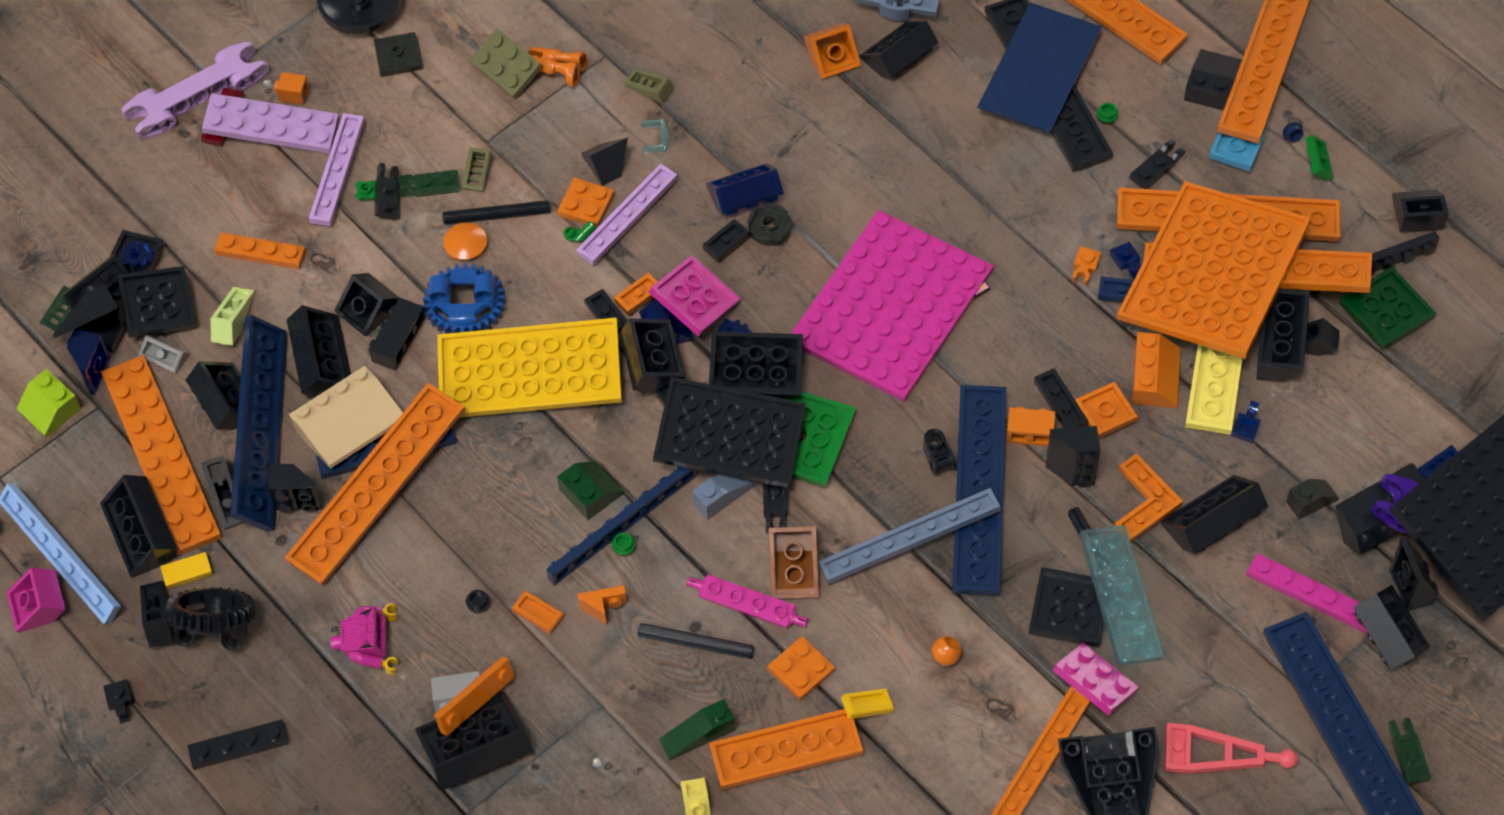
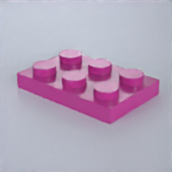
M1084 643L1058 662L1053 669L1058 676L1108 716L1135 695L1139 688Z

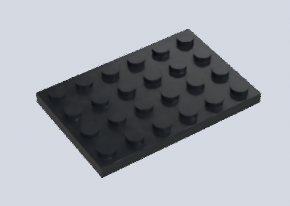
M671 377L653 462L790 488L806 403Z

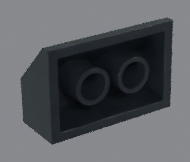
M906 21L859 56L879 76L895 78L902 73L901 70L915 64L918 61V57L933 51L932 47L939 42L928 21Z
M629 318L620 332V337L633 391H656L668 386L671 377L684 379L685 376L671 320Z
M198 361L186 378L192 393L196 396L202 409L206 412L212 425L217 430L236 429L241 374L234 363Z
M1097 426L1050 429L1045 462L1046 468L1071 486L1087 487L1094 485L1101 451Z
M1393 585L1388 586L1353 607L1357 620L1364 624L1370 641L1378 647L1381 652L1382 661L1391 670L1416 657L1430 647Z

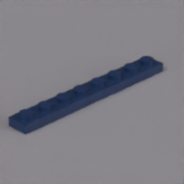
M677 466L669 476L662 477L656 486L649 491H644L632 504L624 506L621 512L614 518L607 519L600 529L589 533L583 542L577 546H572L566 555L559 560L556 559L551 562L546 569L548 580L553 586L558 584L610 544L617 534L627 531L697 477V470Z

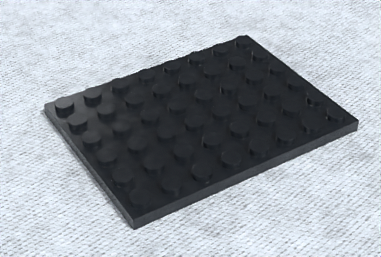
M1504 415L1389 508L1391 513L1482 621L1490 617L1504 604Z

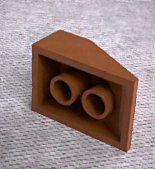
M817 526L769 528L771 597L776 599L819 597Z

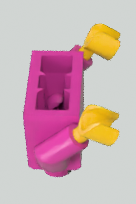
M389 603L384 609L381 606L359 607L350 617L342 620L341 635L331 637L332 648L335 651L341 649L353 662L377 669L384 667L386 673L390 675L396 674L397 669L390 668L388 665H398V660L395 657L382 660V657H386V620L388 622L397 620V613H389L396 612V606Z

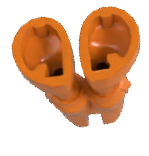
M530 47L527 52L543 66L539 71L540 73H561L565 75L566 83L570 87L578 85L580 71L583 72L586 69L588 61L587 54L582 51L563 53L560 49Z

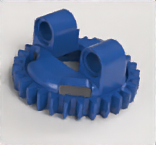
M464 263L463 268H459L458 264H455V269L453 270L447 267V273L439 271V275L432 276L430 282L427 283L428 290H424L423 306L426 316L431 321L432 326H437L438 331L444 329L445 334L450 332L480 331L483 328L490 330L489 323L496 325V318H501V312L504 311V304L506 302L505 291L502 288V282L498 281L497 275L492 276L491 270L484 273V266L476 269L475 264L471 268H468L466 263ZM474 285L475 303L451 304L452 286ZM490 306L491 313L486 312L485 315L479 318L480 322H477V314ZM436 308H440L449 316L448 321L440 313L437 315Z

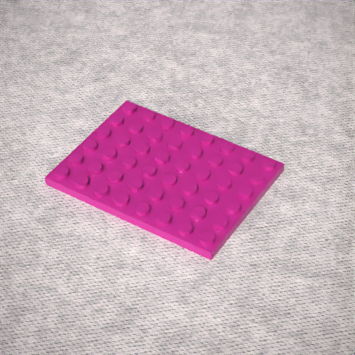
M877 210L791 334H803L804 352L905 402L972 303L982 284L986 282L992 273L994 265Z

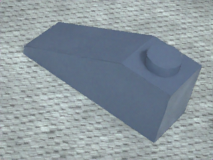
M719 474L708 479L692 491L693 505L708 520L760 482Z

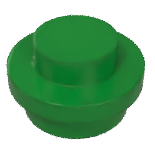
M1103 103L1097 109V118L1101 122L1112 123L1118 118V109L1112 103Z
M627 533L617 534L612 540L613 551L621 556L629 555L635 549L634 538Z

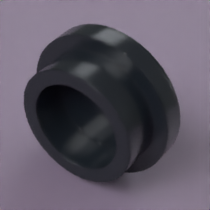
M473 590L466 598L467 608L474 613L485 611L490 604L489 596L482 590Z

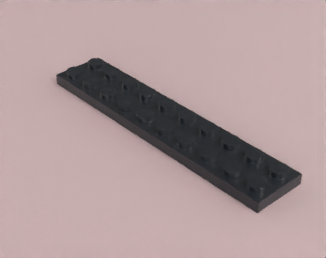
M1002 0L985 6L984 12L1005 50L1029 5L1027 0ZM1074 85L1051 132L1073 172L1113 158L1110 146Z

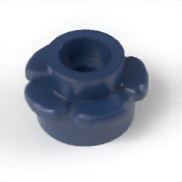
M1297 122L1288 123L1283 130L1284 138L1290 142L1299 141L1304 134L1302 124Z

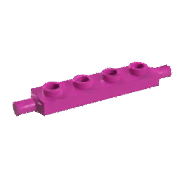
M708 574L703 581L691 576L688 578L687 586L698 589L699 598L785 629H788L792 623L804 628L808 624L809 618L797 615L796 606Z

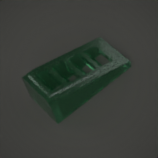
M63 285L39 322L53 331L59 327L72 310L61 297L69 289L68 287ZM63 304L68 307L67 310L61 308ZM57 311L64 314L62 318L56 315ZM54 318L59 322L57 325H55L54 323L50 322V319Z

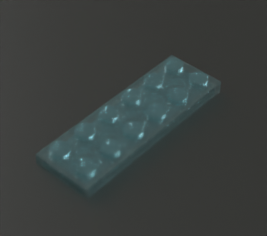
M1126 526L1082 530L1079 536L1117 666L1161 660L1164 657Z

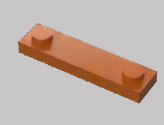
M502 656L434 714L442 734L448 736L515 678L509 659Z

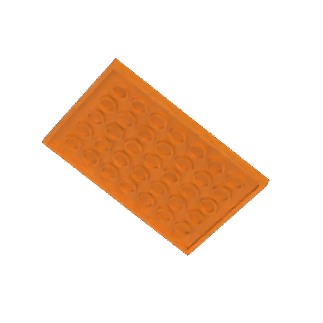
M1184 181L1117 313V319L1246 359L1308 230L1311 218Z

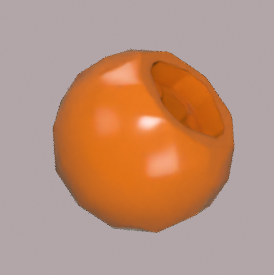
M942 636L934 641L931 652L932 657L938 664L949 666L959 660L962 650L961 645L956 639L950 636Z

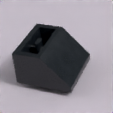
M1438 190L1392 193L1400 232L1444 229L1449 212L1445 195Z
M270 464L268 490L276 511L288 513L294 510L306 512L322 510V503L316 484L294 464Z

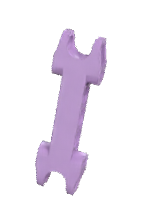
M251 41L242 42L218 52L214 58L215 64L160 93L151 88L137 94L123 106L121 111L126 120L145 117L137 125L135 131L139 139H148L172 129L177 123L175 117L209 100L211 93L220 94L224 87L229 89L234 87L235 90L244 91L254 86L267 75L269 67L266 61L261 60L245 63L253 56L255 49Z

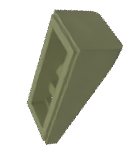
M637 68L634 69L624 83L626 87L660 103H665L674 89L670 78Z
M469 148L462 189L484 192L492 159L491 150ZM474 159H482L484 163L476 162ZM473 166L483 167V170L473 169L472 167H473ZM471 173L482 174L481 177L470 176ZM469 180L478 181L480 185L468 184Z

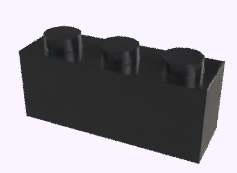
M399 298L397 303L391 306L386 322H382L379 327V334L369 344L368 352L373 363L394 371L397 370L426 319L424 306L403 298Z

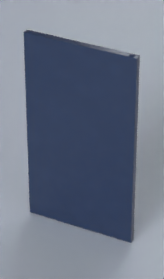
M1030 2L978 104V109L1051 134L1102 26Z

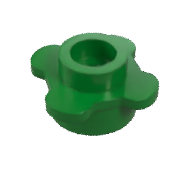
M374 180L369 182L358 181L355 184L357 189L356 199L367 202L375 198Z

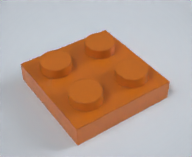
M574 177L557 210V216L584 225L590 221L598 228L615 195L614 190Z
M1115 381L1075 399L1088 419V426H1097L1099 438L1128 426L1138 419L1137 414Z
M801 636L767 665V670L801 701L833 674L835 667Z

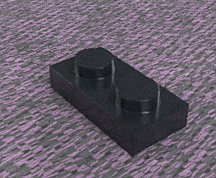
M733 219L702 244L703 250L719 262L749 238L750 231L736 219Z

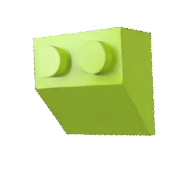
M45 369L28 383L16 409L40 433L47 437L81 410L76 396L49 370Z

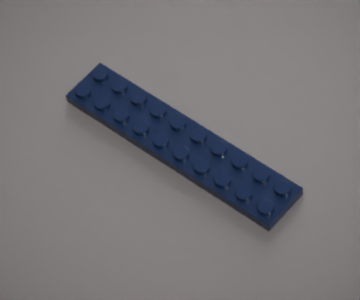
M250 314L245 317L230 517L268 532L274 527L275 507L268 490L270 464H278L286 330Z
M960 386L956 502L991 488L1001 511L954 531L952 593L1000 595L1006 387Z
M1304 612L1264 628L1263 634L1365 814L1424 815L1308 613Z

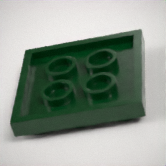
M1393 266L1371 279L1370 293L1350 292L1340 298L1339 304L1382 350L1431 321L1436 316V312Z

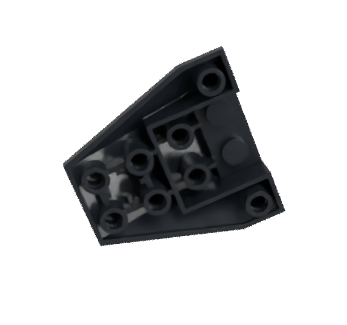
M1156 727L1132 729L1128 732L1088 737L1076 736L1058 739L1061 764L1087 815L1149 814L1159 755Z

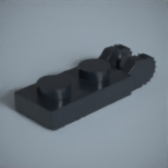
M1169 140L1161 149H1158L1130 173L1129 179L1142 189H1149L1175 166V163L1185 154V149L1181 147L1169 157L1167 154L1175 146V142Z
M380 162L377 167V178L375 180L374 216L396 220L398 217V166L392 165L390 177L384 178L386 166L385 163Z
M763 483V511L766 533H769V528H772L771 517H780L779 528L786 527V487Z

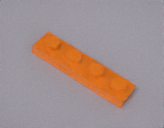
M220 232L214 252L218 256L300 269L306 249L304 246Z

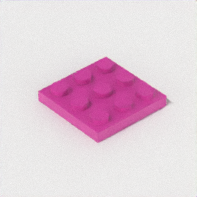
M692 255L649 290V293L697 336H700L735 307L741 299Z

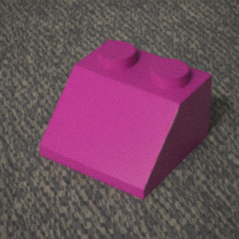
M31 567L6 592L15 630L19 633L53 623L65 611V604L55 570Z

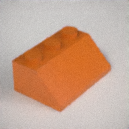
M1137 332L1131 404L1177 408L1181 348L1161 334Z

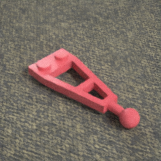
M1166 724L1164 772L1193 774L1262 768L1264 761L1280 763L1282 767L1290 769L1298 763V755L1291 749H1285L1280 753L1265 752V745L1193 725ZM1191 736L1224 745V761L1190 763ZM1233 748L1255 753L1256 757L1232 760Z

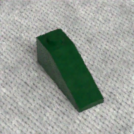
M722 699L702 708L659 738V741L669 760H672L735 731V718L726 701Z

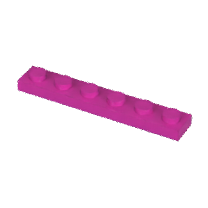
M1256 554L1246 576L1368 634L1364 624L1357 620L1353 608L1361 602L1267 557Z

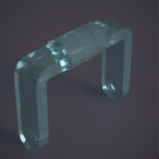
M663 119L641 122V127L643 128L661 126L660 139L662 145L644 146V153L664 152L667 150L669 131Z

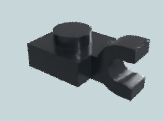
M127 679L103 686L109 710L115 709L120 724L130 721L126 706L133 704Z

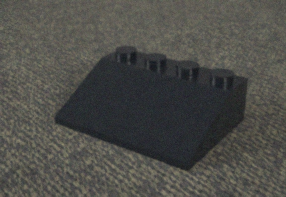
M712 331L709 384L767 396L800 397L803 334Z
M504 691L489 699L448 736L440 732L436 720L415 728L418 739L442 790L454 787L461 782L475 778L482 773L533 752L526 730Z

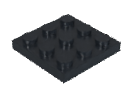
M184 266L117 275L128 338L196 328Z
M1041 567L1028 634L1100 647L1112 580Z

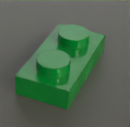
M1313 134L1305 138L1312 173L1325 181L1334 178L1326 142Z

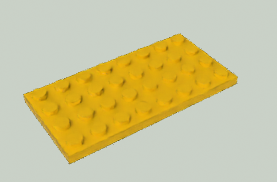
M617 318L437 335L439 390L465 407V411L460 417L622 402Z

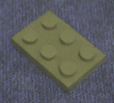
M498 28L495 29L470 60L515 99H517L543 67Z

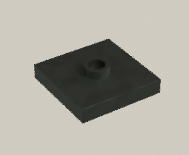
M415 32L374 39L381 77L422 69Z

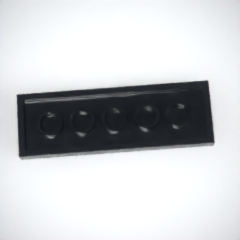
M122 230L110 256L112 254L116 255L128 273L153 270L165 243L163 239ZM118 281L108 288L117 309L74 329L70 337L73 343L114 353L126 327Z

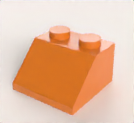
M841 23L804 36L809 57L821 79L861 66L850 25Z

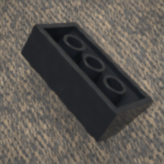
M1278 290L1260 328L1256 379L1281 381L1304 371L1310 292Z
M304 305L300 306L286 320L301 394L317 397L351 375L338 315Z
M1413 463L1392 473L1393 475L1411 479L1419 484L1424 480ZM1380 481L1335 506L1344 544L1360 555L1400 533L1387 526L1370 510L1372 504L1376 503L1377 500L1394 504L1392 495L1382 487Z
M123 475L100 502V505L130 577H136L165 565L178 549L147 477Z
M1232 475L1160 522L1181 549L1195 554L1205 550L1206 546L1210 543L1221 540L1229 531L1240 528L1248 519L1259 516L1261 511L1268 507V504L1258 482Z

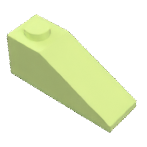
M238 287L231 289L211 317V342L220 343L221 345H233L242 331L255 290Z

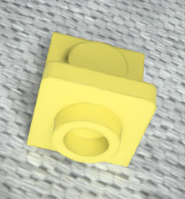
M705 777L681 781L686 815H710Z

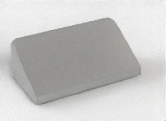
M146 335L138 356L144 355L146 360L177 373L190 353L159 338Z

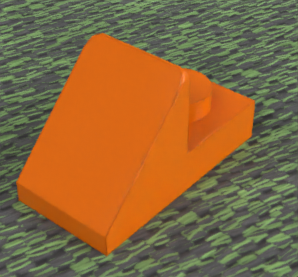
M624 585L577 594L579 608L604 624H607L604 608H618L627 604Z

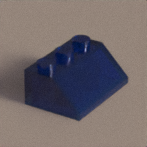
M767 163L706 183L717 211L726 216L737 213V209L743 207L746 209L758 206V202L764 200L766 202L775 201L779 195L784 194L777 169Z

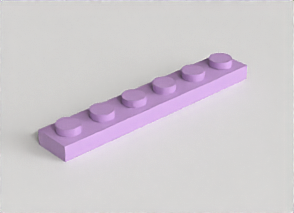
M346 113L342 115L309 216V222L312 224L332 225L364 126V116Z
M660 163L576 249L577 255L594 266L678 180L677 174Z

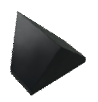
M628 138L602 143L581 153L602 186L621 177Z

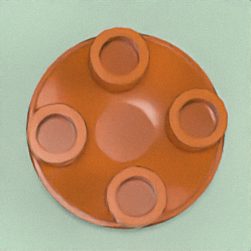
M460 223L451 227L446 232L443 245L452 260L480 258L483 256L487 245V235L480 226L474 223Z

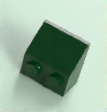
M595 461L575 463L557 476L559 490L587 520L624 494V491Z

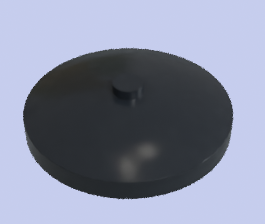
M317 0V5L322 18L331 27L345 33L363 34L378 30L388 24L396 16L401 0Z

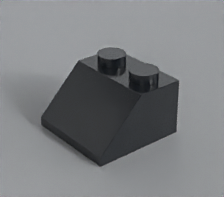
M370 273L352 274L334 312L362 335L368 336L388 318L391 306L397 303L399 297Z

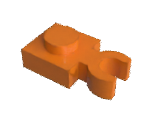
M1080 246L1073 265V269L1076 270L1073 272L1072 282L1075 283L1077 277H1083V285L1086 286L1089 283V273L1095 274L1101 258V252Z

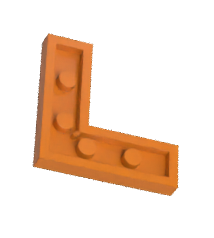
M1137 453L1119 465L1118 468L1119 472L1146 499L1145 502L1114 524L1115 530L1129 544L1183 504L1182 499Z

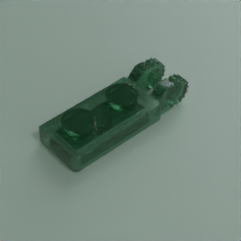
M457 170L416 174L414 176L405 174L397 178L398 185L401 186L398 189V195L401 197H424L460 192Z
M1403 719V728L1406 735L1401 736L1394 720L1389 721L1388 729L1406 784L1411 785L1430 781L1431 774L1411 719Z

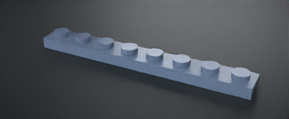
M991 488L820 560L818 561L819 566L828 584H831L1001 511L1000 505Z

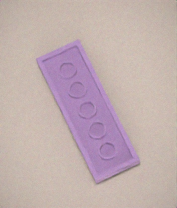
M211 93L202 125V133L330 154L339 114Z

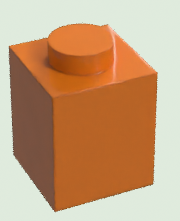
M281 72L280 78L276 80L274 86L279 102L304 105L309 91L306 75Z

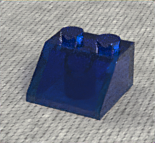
M75 329L72 337H69L66 347L90 395H95L103 376L101 371L106 369L110 356L101 334Z

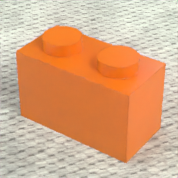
M1009 407L1006 443L1048 446L1050 429H1054L1055 411Z

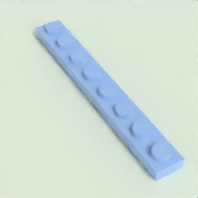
M7 483L0 495L1 506L103 624H110L121 605L15 483Z

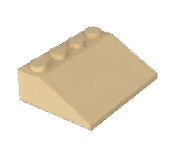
M363 366L290 413L289 417L297 434L331 469L388 432L403 412L379 380Z

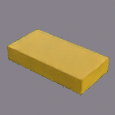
M206 552L160 566L167 590L213 575Z
M887 688L843 694L841 697L848 719L890 714L894 710Z

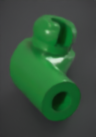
M588 221L582 228L566 227L563 235L570 242H584L597 227Z

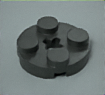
M771 203L765 204V207L759 209L758 207L755 208L748 217L750 237L764 245H781L792 230V220L788 215V211L780 205ZM773 222V227H766L765 223Z

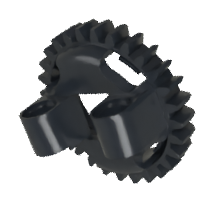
M212 586L211 588L186 589L185 592L173 595L168 600L166 607V619L169 620V623H174L175 641L183 647L192 645L199 634L218 635L221 632V644L223 647L231 651L237 650L247 637V623H250L251 619H254L255 616L254 599L249 594L240 592L238 589H224L222 586L220 588H213ZM204 603V608L194 611L186 610V606ZM183 629H186L192 635H187ZM230 633L237 635L239 639H234Z

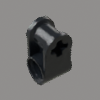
M935 428L929 429L924 435L923 451L927 457L932 474L935 476L940 471L949 468L956 469L955 456L949 448L943 432ZM930 441H936V442H938L939 444H937V445H932V444H930L929 442H930Z

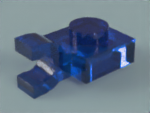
M1130 241L1110 249V256L1120 271L1127 269L1134 280L1141 264L1140 256Z
M1251 400L1246 415L1239 412L1231 431V436L1253 443L1261 422L1260 419L1255 418L1260 403Z

